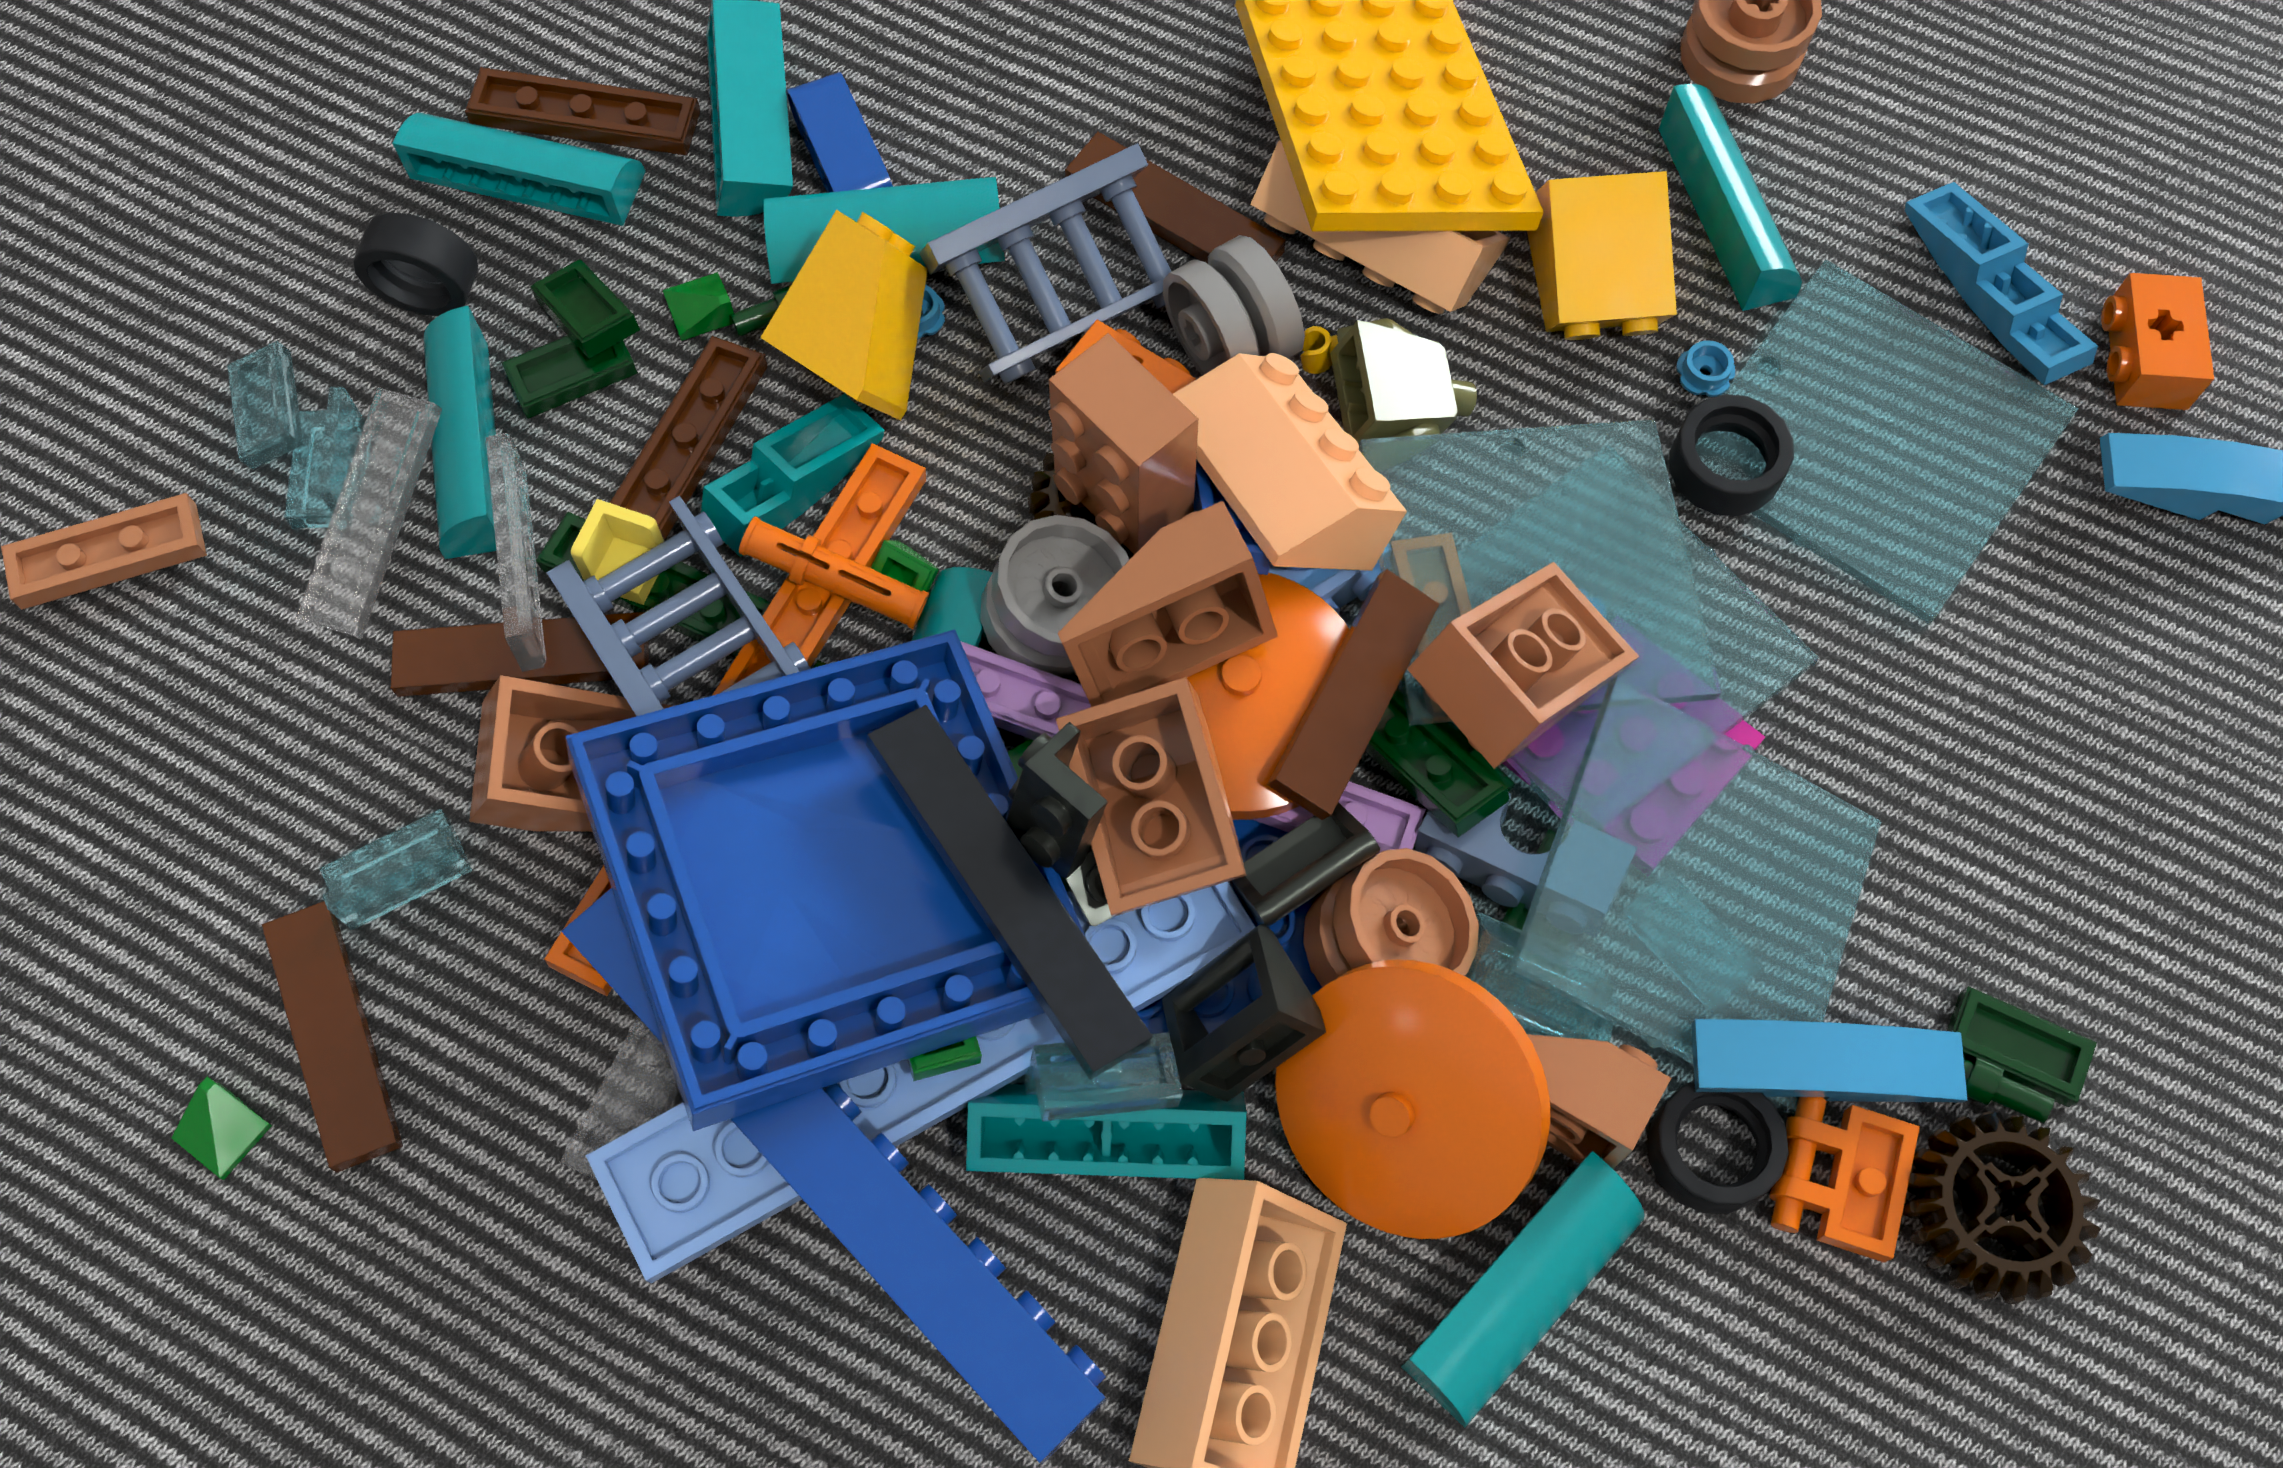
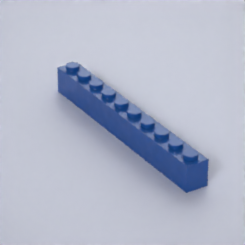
M611 888L561 932L664 1045ZM837 1083L827 1086L824 1090L821 1088L732 1118L731 1121L1040 1464H1043L1106 1401V1397L1097 1388L1106 1378L1103 1372L1078 1345H1075L1067 1354L1064 1353L1046 1333L1056 1323L1054 1319L1027 1290L1017 1299L1009 1293L997 1279L1006 1267L978 1237L967 1246L948 1226L957 1217V1214L929 1184L918 1193L908 1183L900 1172L909 1162L883 1133L880 1132L870 1141L853 1123V1120L862 1111Z

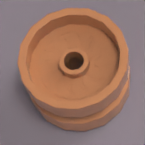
M1695 0L1692 14L1686 24L1680 42L1681 62L1693 82L1707 87L1715 97L1725 101L1754 104L1775 98L1792 85L1807 48L1822 17L1821 0Z
M1408 848L1380 852L1316 895L1305 916L1303 944L1310 969L1322 987L1351 969L1383 960H1417L1451 969L1464 976L1468 973L1478 952L1479 923L1471 897L1451 870L1431 855Z

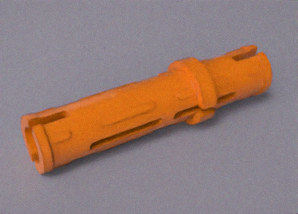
M756 516L750 521L740 543V554L749 555L789 573V580L796 584L803 585L805 581L810 582L858 605L906 624L911 629L915 628L927 602L929 592L920 591L870 567L820 547L821 540L811 535H808L806 539H802L763 522Z

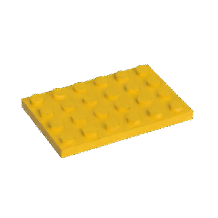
M1236 0L1235 7L1312 232L1537 230L1544 213L1453 0Z

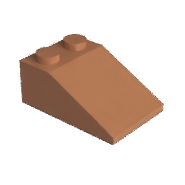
M1223 501L1203 510L1192 512L1182 519L1160 528L1058 632V636L1091 707L1189 677L1278 637L1254 559Z
M1552 562L1451 621L1407 670L1421 684L1429 698L1437 703L1462 731L1470 745L1481 753L1495 769L1530 745L1639 658V655L1556 563Z
M500 675L482 702L469 822L528 831L593 832L569 762L565 736L636 717L625 697ZM661 704L664 709L673 707L672 705Z
M1187 677L1056 718L1059 731L1069 722L1081 731L1069 768L1108 801L1091 846L1111 916L1115 917L1247 876L1217 756L1200 699Z
M1527 1034L1541 1061L1549 1091L1551 1117L1547 1145L1579 1164L1594 1151L1614 1169L1635 1148L1671 1078L1657 1070L1658 1064L1651 1056L1633 1046L1620 1045L1617 1047L1608 1041Z

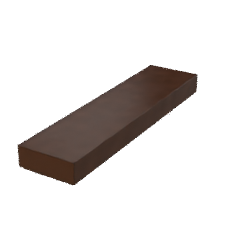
M480 67L465 113L469 123L485 127L687 156L701 110L698 99L693 97Z
M1097 131L1066 167L1065 177L1126 149V147ZM1147 159L1148 166L1133 178L1137 185L1133 192L1152 232L1200 261L1208 264V255L1216 247L1239 235L1251 237L1268 252L1275 263L1285 252V239ZM1102 194L1093 197L1116 211L1112 201L1105 202Z
M712 336L610 503L654 518L665 541L677 521L669 501L678 496L682 498L685 504L689 501L768 367L766 355Z
M1386 569L1377 576L1268 781V786L1321 820L1332 815L1440 605L1438 602L1389 569Z
M644 612L605 615L610 625L620 619L626 624ZM575 617L393 631L391 689L397 697L491 690L500 675L553 685L614 680ZM649 640L639 646L642 652L632 657L639 670L649 664Z
M325 900L262 924L329 1168L338 1173L403 1147L334 907Z

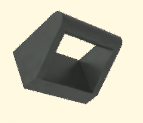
M1338 802L1331 816L1321 820L1314 815L1245 861L1244 867L1247 876L1229 882L1256 923L1269 927L1370 860L1380 851V847L1369 830Z
M1264 924L1255 927L1162 999L1179 1083L1226 1102L1326 1033L1321 1011L1273 931ZM1255 963L1263 995L1209 1034L1194 1008Z

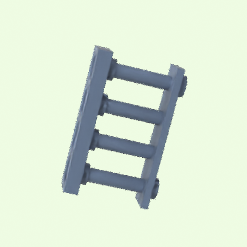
M1138 143L932 240L920 252V256L930 275L946 268L950 277L957 276L998 360L988 364L979 371L983 382L1000 375L1005 385L1034 371L1036 368L1031 359L1086 333L1097 319L1106 323L1151 300L1154 301L1157 309L1166 306L1163 297V279L1172 271L1133 192V189L1137 187L1133 178L1148 166ZM1099 194H1102L1105 202L1112 201L1151 281V285L1124 298L1121 297L1081 215L1086 211L1082 203ZM1049 218L1054 227L1061 226L1101 308L1073 323L1070 322L1030 241L1034 237L1030 227ZM999 243L1003 252L1009 250L1050 333L1020 349L978 266L982 261L978 252Z
M680 496L669 501L683 531L601 579L597 580L593 575L582 581L570 560L546 572L636 716L664 709L660 703L671 697L668 692L670 689L754 639L760 644L771 663L721 693L811 669L794 642L785 647L781 645L716 549L724 543L707 514L703 511L694 517ZM696 552L710 570V575L626 624L620 619L610 625L604 613L614 608L611 603L612 601ZM725 595L741 616V618L655 669L651 664H648L639 670L632 657L642 652L639 647L640 645Z

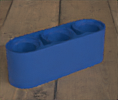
M841 72L786 90L795 123L827 193L893 186L881 156Z

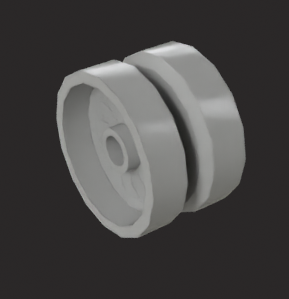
M1239 235L1216 247L1208 255V264L1194 259L1170 272L1163 279V297L1171 324L1187 356L1202 376L1239 353L1257 356L1275 353L1290 358L1303 349L1305 333L1302 316L1294 294L1275 261L1251 237Z
M1054 515L1027 523L1010 536L982 593L980 621L989 645L1000 656L1066 679L1077 676L1058 636V632L1129 561L1127 552L1109 532L1082 518Z

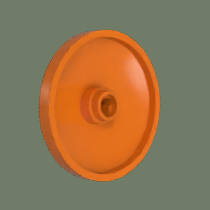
M1272 573L1258 575L1278 637L1187 677L1200 699L1233 820L1266 818L1299 807V805L1268 786L1267 783L1349 631L1345 621L1321 597L1295 581Z
M1396 959L1368 963L1338 976L1313 994L1312 997L1321 1011L1326 1033L1276 1067L1275 1081L1276 1101L1285 1136L1296 1159L1311 1181L1335 1205L1355 1219L1386 1233L1416 1239L1454 1237L1471 1232L1498 1217L1522 1193L1536 1173L1546 1149L1551 1117L1549 1091L1541 1061L1534 1045L1513 1014L1495 996L1468 977L1451 969L1417 960Z

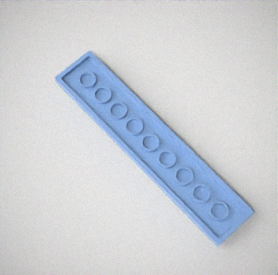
M1228 882L1112 917L1098 926H1092L1087 923L1070 891L1067 892L1087 941L1136 1012L1163 998L1255 928ZM1046 1013L976 1036L982 1054L981 1063L913 1082L908 1061L904 1059L898 1063L838 1082L837 1084L862 1111L853 1120V1123L871 1141L881 1132L896 1147L968 1107V1101L995 1092L1070 1049ZM683 1102L585 1155L645 1280L650 1283L661 1279L802 1200L731 1119L693 1131Z

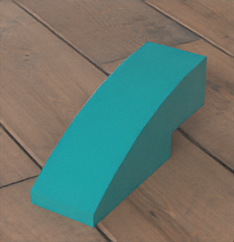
M844 393L753 443L750 461L703 487L701 513L704 511L721 539L741 557L742 554L739 553L740 543L754 516L760 518L763 522L783 529L801 516L860 463L871 444L877 445L883 439L885 430Z

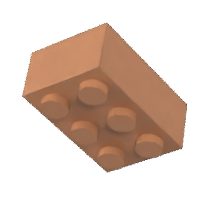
M1108 333L1049 379L1051 408L1049 410V417L1052 423L1053 438L1051 449L1054 453L1055 467L1053 479L1059 491L1068 501L1075 505L1081 502L1095 515L1098 527L1109 532L1120 545L1123 543L1135 555L1160 528L1182 519L1194 510L1199 418Z

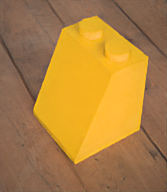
M1667 171L1551 179L1535 192L1544 213L1537 230L1527 231L1546 332L1564 331L1565 340L1596 338L1600 336V328L1622 327L1623 336L1646 335L1658 332V324L1677 315Z
M836 210L760 338L855 400L901 421L907 411L928 269L910 257L915 248L913 244L895 234L894 231L862 212L857 222Z

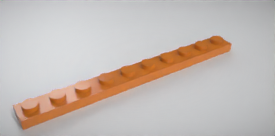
M872 443L813 537L821 540L820 547L871 568L884 540H890L926 482V468ZM789 574L762 617L783 647L791 642L796 644L811 668L851 601L807 581L803 585L796 584L789 580ZM756 639L742 647L712 696L721 693L771 663ZM604 865L565 927L611 889ZM561 932L544 958L548 967L608 996L612 987Z

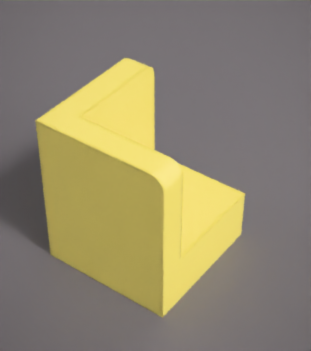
M597 499L571 548V556L584 580L593 575L599 580L663 543L664 539L654 518ZM658 575L622 595L621 598L644 605Z

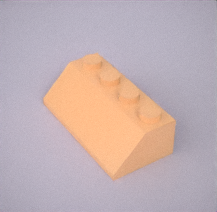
M1281 140L1278 141L1250 204L1265 212L1264 221L1275 229L1288 234H1295L1296 230L1308 235L1315 239L1313 247L1320 253L1343 261L1345 256L1365 266L1362 273L1370 280L1387 287H1393L1395 283L1414 292L1412 300L1416 304L1437 314H1443L1445 309L1452 312L1466 306L1510 240V237L1498 231L1312 232Z
M1239 353L1173 393L1178 400L1199 418L1197 461L1273 566L1373 570L1407 510L1390 490L1389 481L1379 472L1375 471L1358 450L1359 445L1351 435L1344 432L1328 412L1327 403L1321 397L1314 394L1298 374L1299 369L1294 362L1275 353H1269L1266 356Z
M1213 1178L1196 1179L1129 1462L1147 1468H1295L1345 1236L1346 1222L1259 1181Z

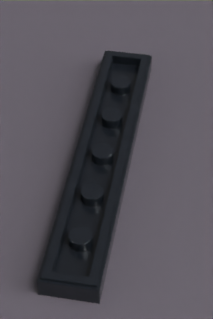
M927 705L867 734L866 746L1088 1078L1092 1080L1147 1047L1153 1038L1152 1034Z

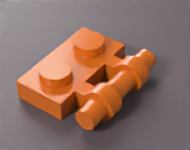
M1799 1097L1795 1116L1787 1117L1785 1124L1789 1154L1781 1178L1773 1185L1769 1197L1775 1201L1770 1225L1784 1232L1798 1233L1803 1209H1808L1822 1214L1816 1241L1884 1263L1893 1259L1920 1126L1851 1105L1844 1110L1841 1127L1838 1128L1822 1123L1827 1102L1824 1098ZM1816 1151L1834 1155L1828 1187L1809 1181Z

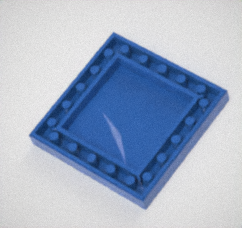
M955 629L565 736L569 762L693 1131L1045 1013L866 746L867 734L927 705L1005 821L1007 820L1013 801L1008 797V793L1018 780V776ZM1035 863L1085 936L1060 875L1052 867L1045 868Z

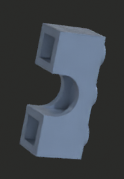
M1509 802L1460 837L1453 834L1428 810L1417 832L1415 851L1433 856L1451 870L1456 877L1481 887L1483 893L1494 902L1507 907H1517L1519 902L1525 904L1524 908L1543 916V920L1550 927L1572 936L1579 935L1580 933L1591 939L1594 938L1634 850L1572 821L1562 842L1556 848L1542 854H1529L1514 848L1502 834L1501 827L1505 821Z

